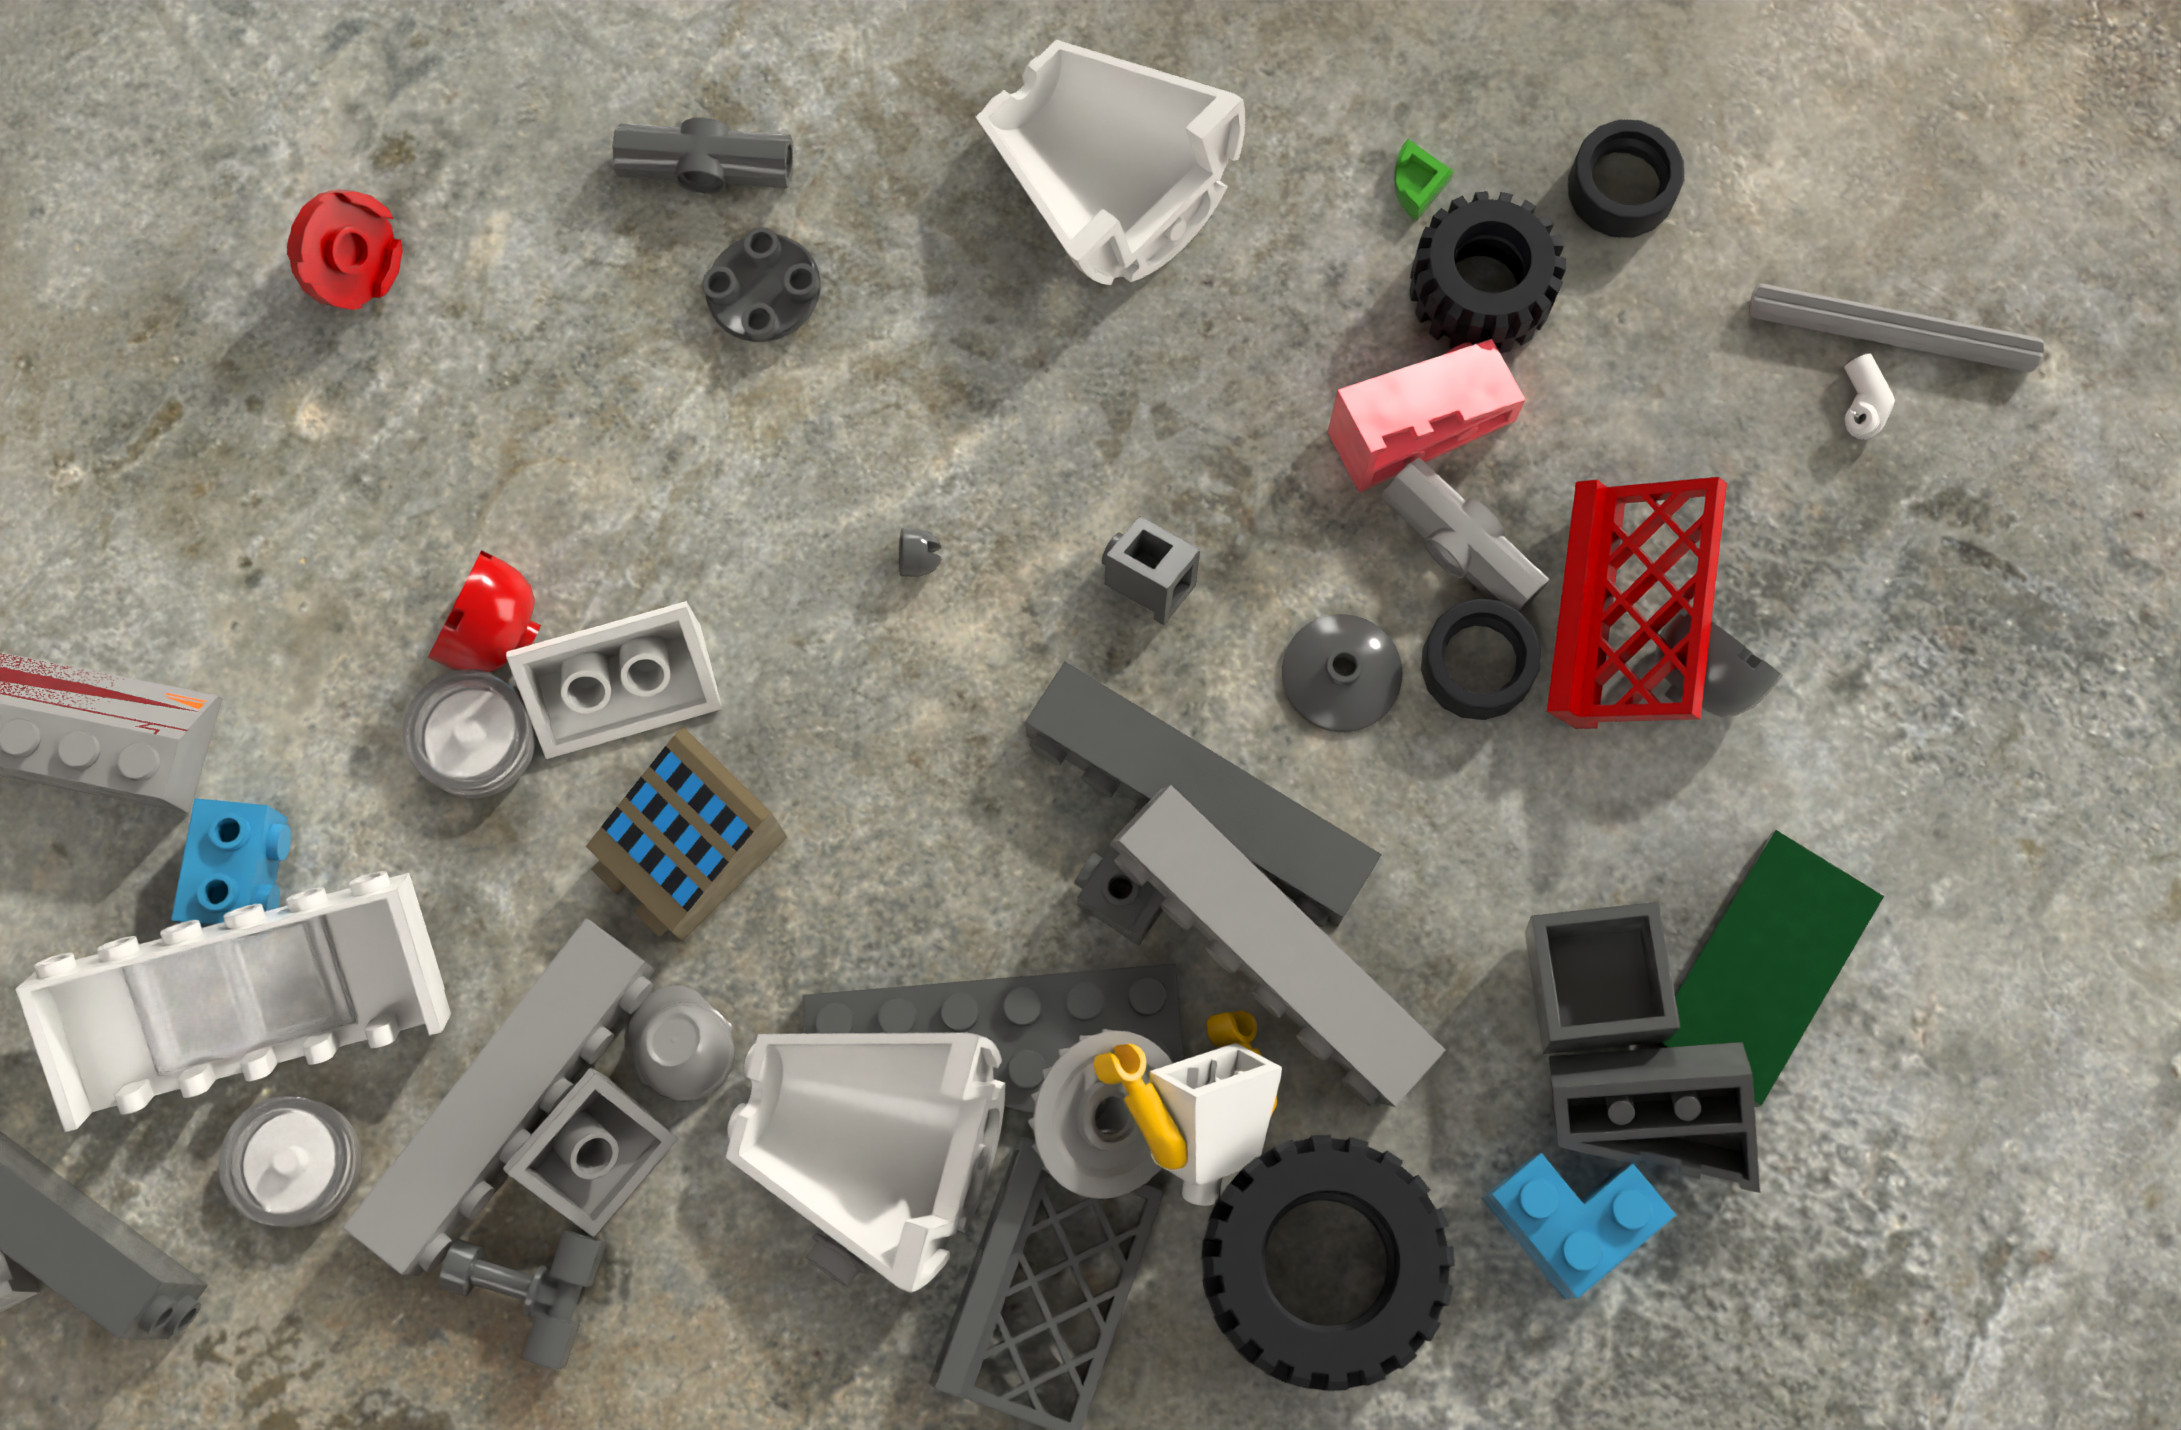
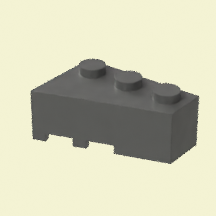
M1742 1042L1549 1056L1558 1147L1639 1165L1640 1160L1676 1168L1679 1171V1175L1700 1179L1701 1174L1738 1182L1740 1189L1760 1193L1753 1074Z

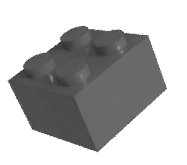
M1659 902L1531 915L1525 930V938L1543 1054L1670 1041L1680 1028Z

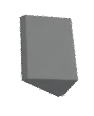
M590 1068L508 1161L503 1170L585 1232L595 1237L675 1144L678 1138L609 1077Z

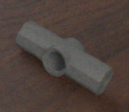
M703 117L687 119L682 123L681 127L619 123L618 129L614 131L612 146L613 168L617 177L676 181L684 189L704 194L721 192L726 188V184L788 188L790 181H792L794 164L793 141L789 134L732 131L723 122Z

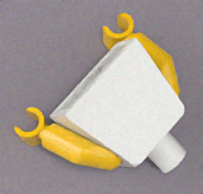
M1243 1010L1231 1013H1218L1208 1018V1036L1215 1046L1220 1047L1219 1049L1150 1071L1149 1084L1145 1085L1141 1078L1146 1069L1145 1054L1141 1048L1135 1045L1122 1044L1114 1046L1115 1055L1104 1053L1097 1055L1094 1059L1095 1073L1102 1082L1110 1085L1123 1084L1128 1093L1124 1101L1150 1148L1152 1159L1157 1165L1183 1179L1182 1196L1187 1202L1195 1205L1209 1206L1216 1204L1220 1198L1222 1177L1240 1171L1257 1156H1261L1269 1121L1277 1106L1276 1094L1282 1067L1262 1057L1258 1048L1252 1049L1250 1042L1256 1037L1257 1022L1253 1015Z

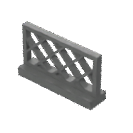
M1026 1137L1018 1138L929 1384L938 1390L957 1397L966 1398L1050 1430H1082L1165 1191L1144 1184L1130 1192L1145 1199L1139 1219L1135 1226L1114 1235L1100 1203L1103 1200L1102 1198L1087 1197L1055 1213L1045 1191L1050 1174L1043 1169L1044 1163L1041 1157L1031 1147L1035 1141ZM1041 1202L1047 1217L1033 1224ZM1092 1206L1106 1240L1074 1255L1059 1220ZM1051 1225L1066 1259L1033 1274L1023 1253L1027 1237ZM1132 1237L1124 1257L1119 1242ZM1110 1247L1120 1269L1115 1286L1092 1296L1078 1262ZM1019 1263L1025 1279L1011 1285ZM1070 1267L1085 1301L1052 1316L1037 1282ZM1029 1287L1044 1321L1010 1336L1000 1313L1006 1297ZM1110 1298L1105 1316L1102 1318L1097 1304ZM1089 1309L1099 1331L1094 1347L1070 1358L1056 1324ZM995 1326H997L1003 1341L988 1347ZM1048 1329L1063 1363L1029 1379L1015 1344ZM1007 1349L1022 1383L998 1395L974 1387L983 1360ZM1088 1361L1081 1381L1075 1367ZM1066 1371L1077 1393L1068 1421L1045 1413L1034 1390V1387ZM1026 1392L1033 1408L1009 1399Z

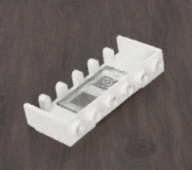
M387 871L374 872L350 881V888L326 894L325 888L319 887L299 892L286 899L288 906L264 912L262 904H252L226 913L223 916L225 920L223 923L201 928L199 920L186 921L162 930L160 932L162 938L138 944L136 936L125 937L97 948L98 954L75 960L73 953H64L36 963L34 965L35 972L16 988V992L64 1132L78 1129L88 1116L95 1111L118 1106L121 1115L133 1113L144 1108L155 1095L178 1089L181 1090L183 1098L194 1097L206 1092L216 1079L243 1072L246 1081L258 1080L269 1075L277 1063L306 1056L309 1065L318 1064L332 1058L339 1047L367 1039L370 1048L382 1047L395 1041L401 1030L426 1024L429 1036L441 1033L451 1016V1012L410 874L406 873L389 878Z

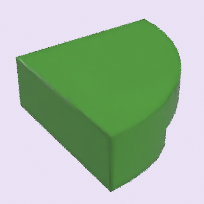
M1409 139L1403 144L1397 158L1394 171V187L1402 207L1414 220L1418 221L1451 181L1454 171Z

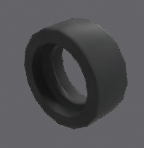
M1618 119L1597 127L1583 140L1568 175V196L1576 214L1590 228L1611 237L1633 238L1653 231L1668 217L1685 181L1684 160L1676 142L1661 128L1641 120ZM1610 153H1630L1644 159L1655 170L1659 179V189L1656 196L1651 201L1641 205H1622L1608 199L1596 188L1592 179V170L1596 161Z
M1476 598L1455 604L1437 619L1422 649L1421 672L1428 692L1442 708L1461 718L1487 720L1507 714L1523 701L1540 671L1541 647L1534 627L1520 611L1501 601ZM1472 626L1489 627L1502 634L1511 643L1516 655L1515 672L1510 682L1500 690L1487 694L1473 693L1457 685L1450 677L1445 664L1446 647L1451 638L1462 629Z

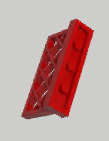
M1720 477L1607 487L1599 480L1576 482L1547 704L1548 713L1575 729H1598V722L1701 719L1727 483ZM1705 497L1703 515L1688 530L1684 531L1671 516L1690 498ZM1665 500L1661 505L1657 502ZM1647 502L1654 512L1629 535L1622 528L1625 504ZM1666 523L1679 538L1653 562L1640 547ZM1691 550L1698 557L1697 573L1678 589L1665 573ZM1635 554L1648 569L1622 593L1615 585L1617 570ZM1659 581L1672 597L1651 618L1646 620L1634 604ZM1684 608L1691 616L1690 632L1672 649L1658 632ZM1627 611L1639 624L1640 628L1616 651L1608 642L1610 627ZM1652 639L1665 656L1640 679L1627 662ZM1676 667L1685 677L1682 702L1661 703L1651 691ZM1620 670L1632 683L1633 687L1616 704L1601 705L1603 685ZM1643 698L1648 702L1645 704H1638Z

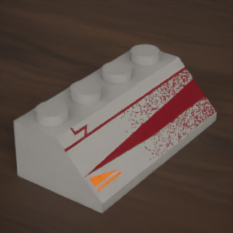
M0 652V776L189 814L222 698L218 695Z

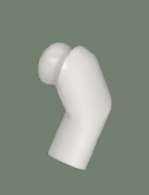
M1865 354L1849 362L1844 369L1857 392L1850 409L1845 414V425L1847 431L1853 437L1866 440L1876 436L1883 430L1894 406L1895 399L1872 354Z

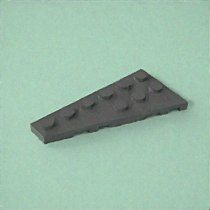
M1176 963L802 995L805 1034L972 1033L988 1038L996 1045L1002 1059L998 1068L993 1067V1077L995 1080L1005 1083L1004 1108L1034 1115L1035 1102L1031 1094L1038 1092L1045 1079L1042 1070L1050 1068L1060 1057L1059 1049L1070 1048L1078 1043L1079 1035H1095L1101 1033L1102 1029L1129 1031L1155 1043L1167 1054L1173 1064L1184 1060ZM1105 1099L1100 1102L1096 1109L1095 1121L1104 1112Z

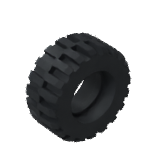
M1313 1135L1308 1139L1294 1142L1290 1140L1274 1146L1270 1151L1259 1157L1257 1156L1241 1169L1227 1185L1209 1217L1206 1234L1202 1243L1201 1260L1205 1297L1208 1298L1214 1314L1213 1318L1222 1334H1225L1235 1347V1350L1244 1359L1264 1371L1265 1374L1282 1382L1306 1389L1345 1391L1349 1388L1369 1386L1382 1381L1386 1375L1398 1368L1403 1369L1417 1357L1416 1352L1425 1341L1432 1340L1441 1325L1438 1322V1318L1443 1306L1449 1305L1453 1286L1448 1285L1449 1269L1455 1266L1454 1248L1453 1246H1448L1444 1227L1449 1225L1442 1208H1435L1427 1194L1431 1189L1419 1175L1413 1177L1401 1166L1403 1163L1401 1159L1389 1151L1382 1153L1368 1147L1369 1142L1352 1137L1343 1140L1331 1138V1135ZM1312 1201H1335L1359 1211L1375 1227L1385 1249L1386 1275L1377 1299L1362 1315L1340 1325H1314L1293 1316L1275 1298L1266 1277L1265 1250L1274 1227L1290 1210Z

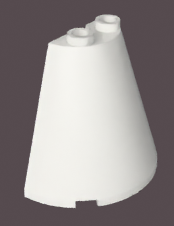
M1055 40L1040 56L1031 60L1023 74L1024 85L1021 89L1012 94L1003 90L987 103L986 107L976 116V119L1076 267L1088 277L1101 284L1111 285L1114 278L1124 277L1129 282H1133L1153 273L1174 258L1196 236L1219 204L1228 187L1220 181L1228 159L1238 160L1245 134L1244 102L1242 98L1228 91Z
M972 1033L758 1034L756 1043L749 1050L744 1064L745 1077L752 1082L751 1096L748 1103L739 1104L730 1117L728 1124L730 1142L725 1158L898 1288L912 1293L929 1283L950 1259V1251L942 1248L950 1235L956 1234L957 1230L966 1233L985 1190L999 1142L1004 1112L1005 1083L995 1080L993 1077V1067L998 1068L1002 1062L1000 1053L991 1040Z

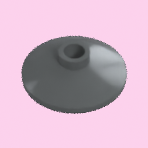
M1328 615L1308 623L1289 643L1282 663L1283 687L1293 708L1311 724L1329 731H1357L1376 723L1391 709L1398 697L1402 684V663L1399 652L1391 638L1376 624L1354 615ZM1340 658L1349 659L1355 666V672L1349 676H1341L1335 672L1333 662Z

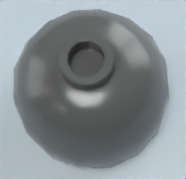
M1682 608L1661 631V637L1672 649L1690 632L1691 616ZM1711 621L1702 708L1719 717L1737 716L1754 708L1769 694L1783 675L1763 659H1759L1746 646ZM1656 646L1655 657L1656 663H1658L1665 654ZM1676 667L1665 677V680L1671 686L1664 694L1674 703L1682 702L1685 678Z

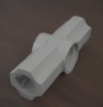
M1419 457L1401 470L1383 491L1381 498L1425 538V546L1433 559L1454 577L1463 578L1465 576L1489 600L1501 601L1521 613L1548 584L1550 579L1505 538V530L1502 524L1487 507L1475 499L1468 498L1464 500Z

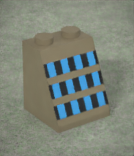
M682 727L662 749L586 847L599 859L591 870L617 895L627 887L642 902L633 912L654 933L661 937L669 929L683 941L787 838V835L772 812L697 739Z

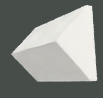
M687 601L511 650L506 655L546 759L722 709L702 629Z

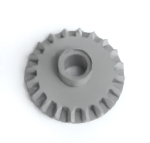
M1102 1029L1101 1033L1095 1035H1079L1078 1043L1070 1048L1059 1049L1060 1057L1050 1068L1042 1070L1045 1079L1040 1090L1031 1094L1035 1102L1034 1117L1028 1120L1035 1135V1143L1031 1147L1041 1157L1044 1163L1043 1169L1056 1179L1059 1185L1081 1196L1105 1199L1130 1193L1147 1183L1162 1168L1152 1159L1150 1148L1124 1101L1128 1093L1123 1084L1110 1085L1102 1082L1094 1069V1059L1097 1055L1104 1053L1115 1055L1114 1046L1122 1044L1135 1045L1144 1052L1146 1069L1141 1078L1145 1085L1149 1084L1150 1071L1173 1064L1159 1046L1149 1039L1129 1031ZM1105 1099L1104 1112L1095 1121L1096 1109L1100 1102Z

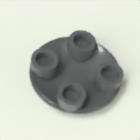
M759 227L748 232L745 238L736 241L718 256L711 269L704 275L702 285L709 310L721 328L742 340L769 342L793 333L809 319L819 300L821 279L813 257L801 244L791 238L776 234L770 228Z

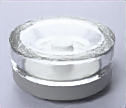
M455 670L436 677L416 694L408 707L404 719V747L413 766L436 787L459 798H485L506 790L525 773L532 761L536 748L537 735L522 698L504 680L481 670Z
M298 1096L272 1097L247 1109L237 1118L227 1132L219 1156L221 1185L232 1205L240 1213L253 1221L289 1228L311 1226L332 1216L350 1198L361 1171V1147L352 1125L336 1109Z

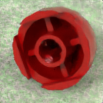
M481 550L428 658L448 668L467 674H488L501 669L508 662L506 658L508 651L532 645L541 625L531 620L535 598L531 585L521 572L505 561Z

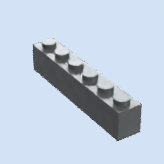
M1065 661L1025 721L1027 736L1033 740L1030 747L1036 753L1056 765H1061L1064 759L1085 771L1081 778L1098 792L1113 797L1117 791L1137 803L1133 809L1136 814L1160 789L1172 785L1278 889L1295 901L1294 904L1318 926L1323 927L1326 921L1337 927L1340 925L1382 855Z

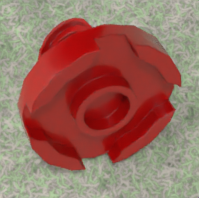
M343 189L319 193L303 205L291 226L287 242V256L290 260L291 271L302 290L320 304L350 310L363 308L360 305L366 304L373 297L381 298L388 293L399 273L403 251L401 239H396L393 236L392 226L388 219L394 218L389 209L371 195Z

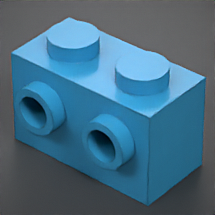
M194 798L171 921L179 924L186 921L199 920L201 928L225 922L223 916L226 913L244 906L262 904L264 912L279 908L280 890L275 885L279 862L287 858L291 845V830L289 825L286 824L287 817L268 805ZM266 934L258 935L256 937H266Z

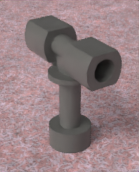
M563 1231L552 1267L542 1265L535 1275L532 1276L483 1261L485 1254L483 1246L457 1239L445 1257L439 1277V1288L466 1297L473 1287L477 1286L525 1301L524 1315L535 1319L522 1359L560 1370L566 1368L580 1323L572 1321V1317L582 1286L588 1287L593 1285L606 1242L580 1233Z

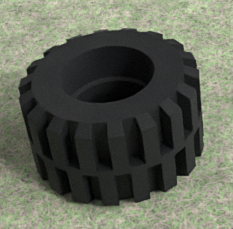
M1488 191L1475 192L1472 202L1468 203L1463 196L1452 200L1448 212L1440 208L1432 216L1430 227L1425 226L1411 270L1410 299L1411 301H1418L1415 314L1420 323L1428 320L1432 322L1428 332L1437 341L1443 335L1451 339L1449 348L1453 349L1464 343L1475 345L1492 339L1500 354L1511 351L1514 341H1517L1521 346L1532 339L1535 330L1540 331L1547 321L1563 284L1561 280L1566 271V258L1560 257L1564 244L1561 235L1550 236L1554 225L1546 214L1539 219L1534 216L1533 213L1536 205L1526 199L1519 206L1511 203L1513 194L1500 192L1498 200L1489 199ZM1472 256L1494 258L1511 270L1517 281V286L1500 293H1488L1477 290L1463 280L1455 264Z

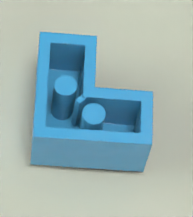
M1542 1153L1528 1158L1481 1198L1564 1300L1578 1299L1676 1216L1674 1211L1634 1164L1618 1168L1580 1200Z

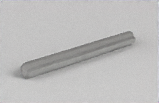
M1767 284L1756 286L1749 304V315L1756 319L2026 372L2034 371L2040 365L2043 357L2044 341L2038 337Z

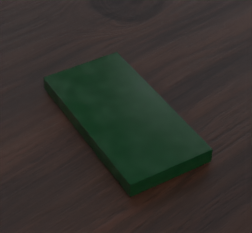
M1773 831L1675 992L1680 1028L1670 1041L1657 1042L1655 1044L1661 1048L1742 1042L1753 1074L1754 1104L1756 1108L1762 1106L1883 900L1884 895L1781 832Z

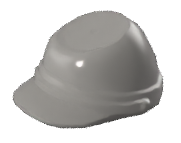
M683 985L662 987L649 994L642 1005L631 1014L628 1026V1037L640 1082L644 1086H650L660 1096L677 1102L697 1101L711 1095L725 1083L733 1069L735 1044L731 1034L733 1026L697 991Z

